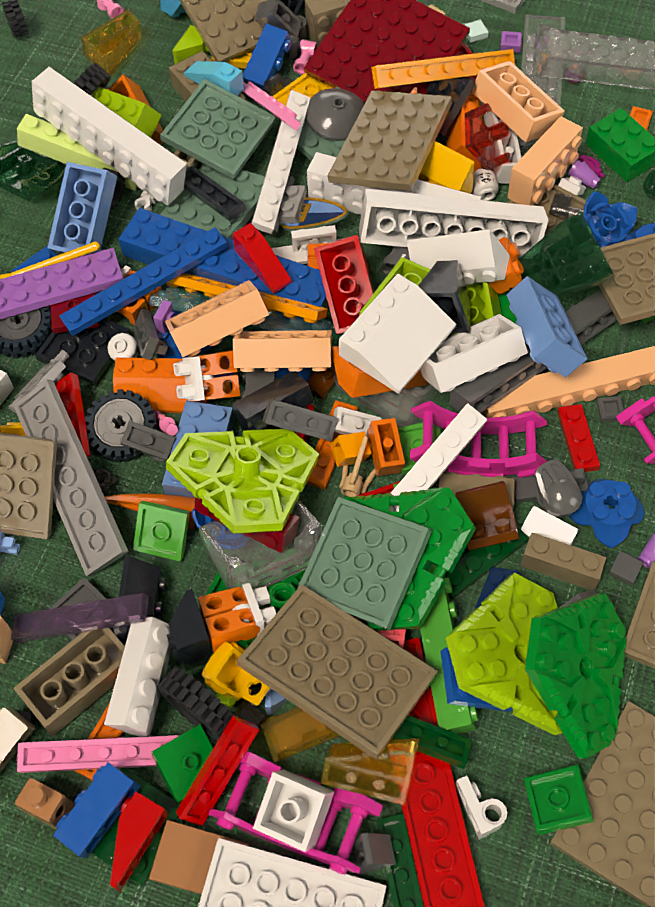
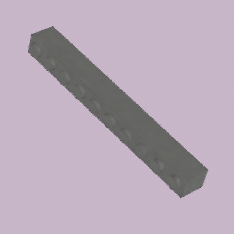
M601 289L592 295H588L586 299L577 305H573L565 312L580 344H583L617 321ZM526 344L528 353L520 356L517 361L507 362L499 366L495 371L486 372L477 376L473 381L457 385L455 389L450 391V405L460 412L468 403L481 413L545 370L547 366L542 363L538 364L531 358V350Z

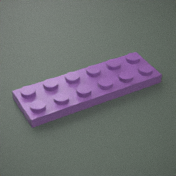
M114 248L0 279V319L99 292L123 280Z

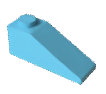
M196 61L184 72L185 77L198 84H201L206 79L236 96L244 90L242 70L227 62Z

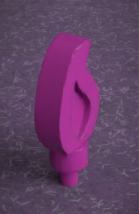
M587 155L579 156V161H584L598 177L602 179L605 177L603 170L600 169V163L596 159Z

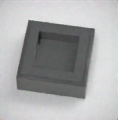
M621 396L597 398L596 400L600 423L618 421L616 416L624 411Z
M620 551L608 575L632 586L644 562Z

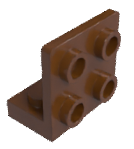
M504 481L456 492L455 496L476 527L467 544L469 550L519 539L517 522Z

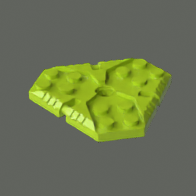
M288 429L243 431L242 436L234 437L233 431L185 433L166 461V470L180 481L188 491L192 492L196 498L202 499V504L209 508L208 510L214 513L233 534L280 531L284 528L299 499L300 492L303 491L318 462L319 453L292 430Z
M513 573L481 603L483 606L474 609L446 637L447 646L459 689L502 710L511 707L513 708L512 715L556 736L563 733L554 719L557 711L547 708L526 673L525 664L531 619L558 608L552 592Z

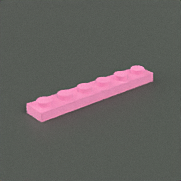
M250 81L247 84L243 82V93L297 131L301 123L295 119L297 117L296 113Z
M178 736L18 743L17 772L99 769L101 766H105L107 762L117 768L157 766L150 752Z

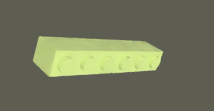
M25 114L17 127L19 146L65 164L71 162L99 169L108 168L118 171L111 165L105 164L101 158L87 151L83 145L73 141L66 133L56 129L49 122ZM123 177L125 178L123 183L125 187L136 191L138 187L136 183L128 177Z

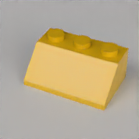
M435 141L417 180L471 194L473 189L474 161Z

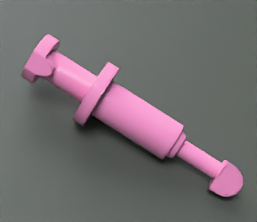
M158 410L154 411L160 429L168 435L174 436L178 432L175 421L171 417L161 414Z

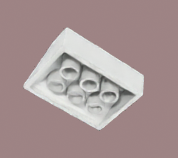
M397 274L339 339V356L399 394L456 327V323L418 285Z

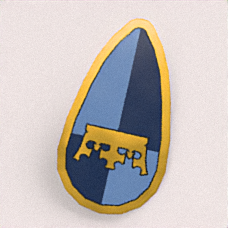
M305 197L297 223H285L280 225V227L287 231L319 228L344 219L348 215V211L343 205L334 201Z

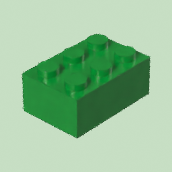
M622 108L589 127L586 145L626 182L631 181L655 166V137Z

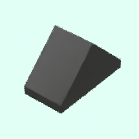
M364 833L359 836L352 847L355 865L361 868L357 876L396 864L390 835Z

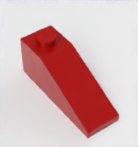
M252 223L232 233L235 252L273 294L292 283L291 278L268 242Z
M135 792L133 797H128L121 807L122 814L119 817L110 886L118 892L122 891L168 817V813L164 808L138 792Z

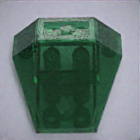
M18 140L0 145L1 188L30 201L58 184L63 178L66 168L65 163L19 146Z
M581 211L560 222L518 259L524 269V272L521 273L522 280L528 276L556 296L592 288L615 276Z

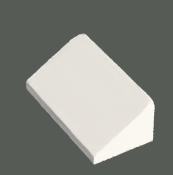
M535 506L531 509L521 528L529 538L532 532L568 545L573 543L578 533L577 528Z

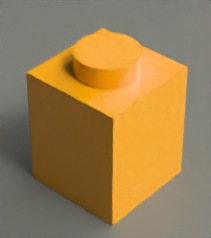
M365 431L339 435L331 443L330 446L337 467L355 464L363 437L366 436ZM369 440L367 441L361 463L372 454Z

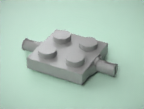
M288 176L271 235L273 233L274 235L277 234L279 225L297 223L307 189L305 185L293 186L295 181L293 176Z
M61 350L49 364L44 365L14 397L15 400L8 406L9 409L16 413L13 405L46 379L53 380L54 384L59 381L63 376L61 372L66 367L63 362L69 355L64 350Z

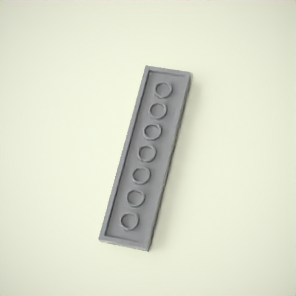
M46 379L13 406L26 436L57 440L53 500L86 576H93L126 554L128 549L53 380Z

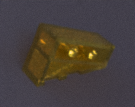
M129 10L124 11L81 37L83 54L93 64L97 63L111 75L142 38L140 21Z
M299 707L282 715L272 716L261 725L274 762L341 736Z
M420 738L390 740L377 760L352 743L332 744L325 758L321 784L405 805L410 790Z

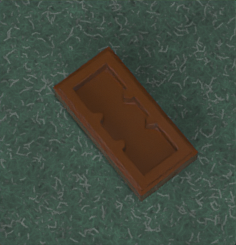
M333 359L331 367H327L325 371H315L307 380L311 394L321 400L325 399L338 382Z

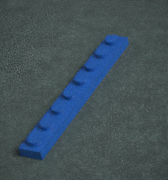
M214 227L59 316L70 334L74 336L228 247L227 241L217 228Z

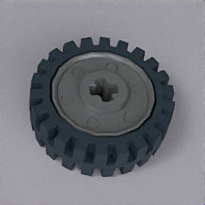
M46 306L0 319V354L3 353L5 357L12 355L15 359H19V354L23 358H27V353L31 352L32 356L35 355L36 349H40L52 333L51 311L49 307Z

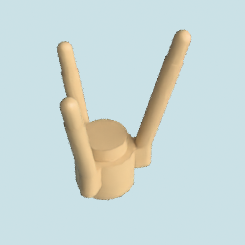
M368 436L363 437L353 472L347 476L348 465L343 466L342 480L339 488H341V493L347 497L366 493L367 487L376 475L374 468L364 483L362 476L358 475Z

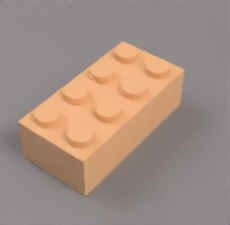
M510 61L479 70L475 81L476 85L472 92L524 142L542 137L565 112Z
M560 116L512 167L507 198L522 205L533 206L535 203L538 204L543 194L547 190L550 191L557 178L563 177L570 164L573 165L579 157L577 151L583 139L581 137L583 127Z
M248 280L165 322L182 357H191L201 351L200 349L207 345H217L222 341L223 337L229 334L231 336L237 335L244 330V327L263 322L265 320L264 317L268 316L269 313L257 288Z
M332 330L242 331L233 338L234 368H240V371L251 372L255 368H264V371L269 372L278 371L279 368H288L289 371H302L303 367H312L313 371H325L327 367H331L333 359L331 352L333 347Z

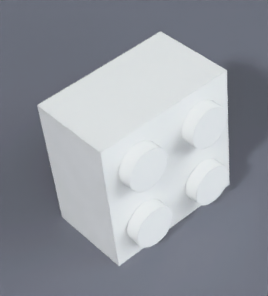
M286 770L273 772L253 829L306 852L316 847L335 791Z

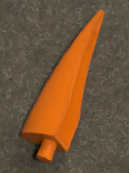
M147 493L104 496L109 504L137 512L141 501L190 511L188 529L195 530L196 523L192 516L195 497Z

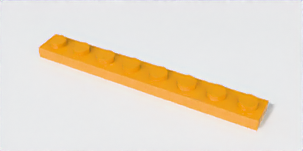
M513 49L373 66L374 88L476 76L479 70L508 61L515 65Z
M182 273L166 282L167 286H183L186 291H202L205 296L215 297L236 287V285L188 273ZM258 291L268 312L280 311L286 317H304L303 320L310 323H317V320L326 318L328 308Z

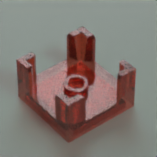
M488 103L465 113L466 149L486 170L493 169L510 161L509 152L494 157V142L508 136L509 127L505 122H500L488 128L479 118L492 111Z

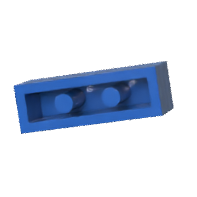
M267 23L265 24L243 73V82L247 84L250 81L267 93L271 86L268 82L275 78L276 71L282 67L284 53L290 49L291 41L288 31Z
M109 762L95 772L93 776L94 781L87 790H83L75 800L76 805L69 814H65L59 820L56 826L57 830L53 835L79 857L88 858L120 815L121 807L128 797H133L140 787L137 782Z

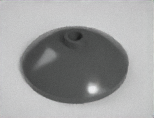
M340 88L325 89L311 97L306 112V120L310 128L320 137L332 141H346L365 104L356 94Z

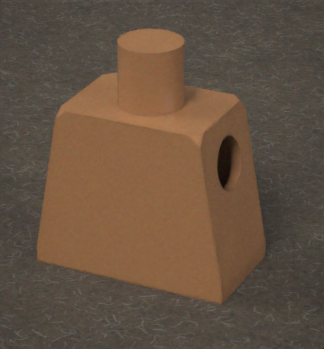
M29 778L15 801V805L19 810L57 829L56 826L59 820L65 814H69L75 806L72 801L61 793L32 778ZM60 806H63L60 815L56 817L57 810Z

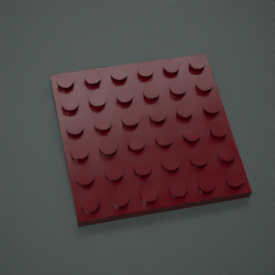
M350 0L304 66V73L332 88L339 87L356 94L364 104L371 91L410 93L414 87H417V94L426 95V89L431 82L375 89L372 67L455 56L470 33V28L417 0Z

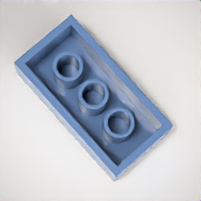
M71 162L66 163L48 249L65 253L89 243L98 242L100 248L89 254L100 252L117 180L115 174L104 169Z
M526 276L507 294L510 302L509 308L517 318L516 324L522 329L525 343L531 350V358L538 364L546 365L552 373L557 372L566 378L584 363L587 357L558 296Z
M186 401L171 454L185 433L233 431L235 424L233 408ZM166 470L162 482L165 494L195 497L192 492L188 491L180 481Z

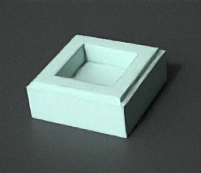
M481 20L463 24L470 28V33L467 36L470 43L488 38V31Z

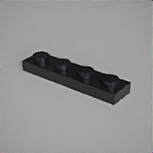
M191 166L186 170L184 188L228 221L233 220L246 210L243 201L197 168Z

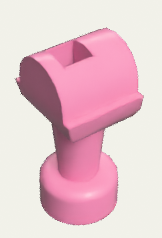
M97 0L98 8L100 10H108V15L112 20H119L123 16L124 9L118 3H114L113 0Z
M303 39L300 41L301 57L295 61L293 66L296 73L304 74L303 68L318 48V42Z

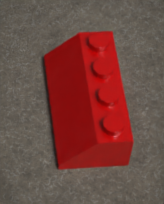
M358 235L314 248L336 335H343L358 319L361 309L375 293L363 244L360 243Z

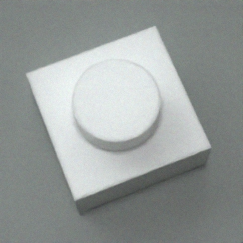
M574 176L562 178L558 185L576 196L583 195L587 188L581 184L582 180Z

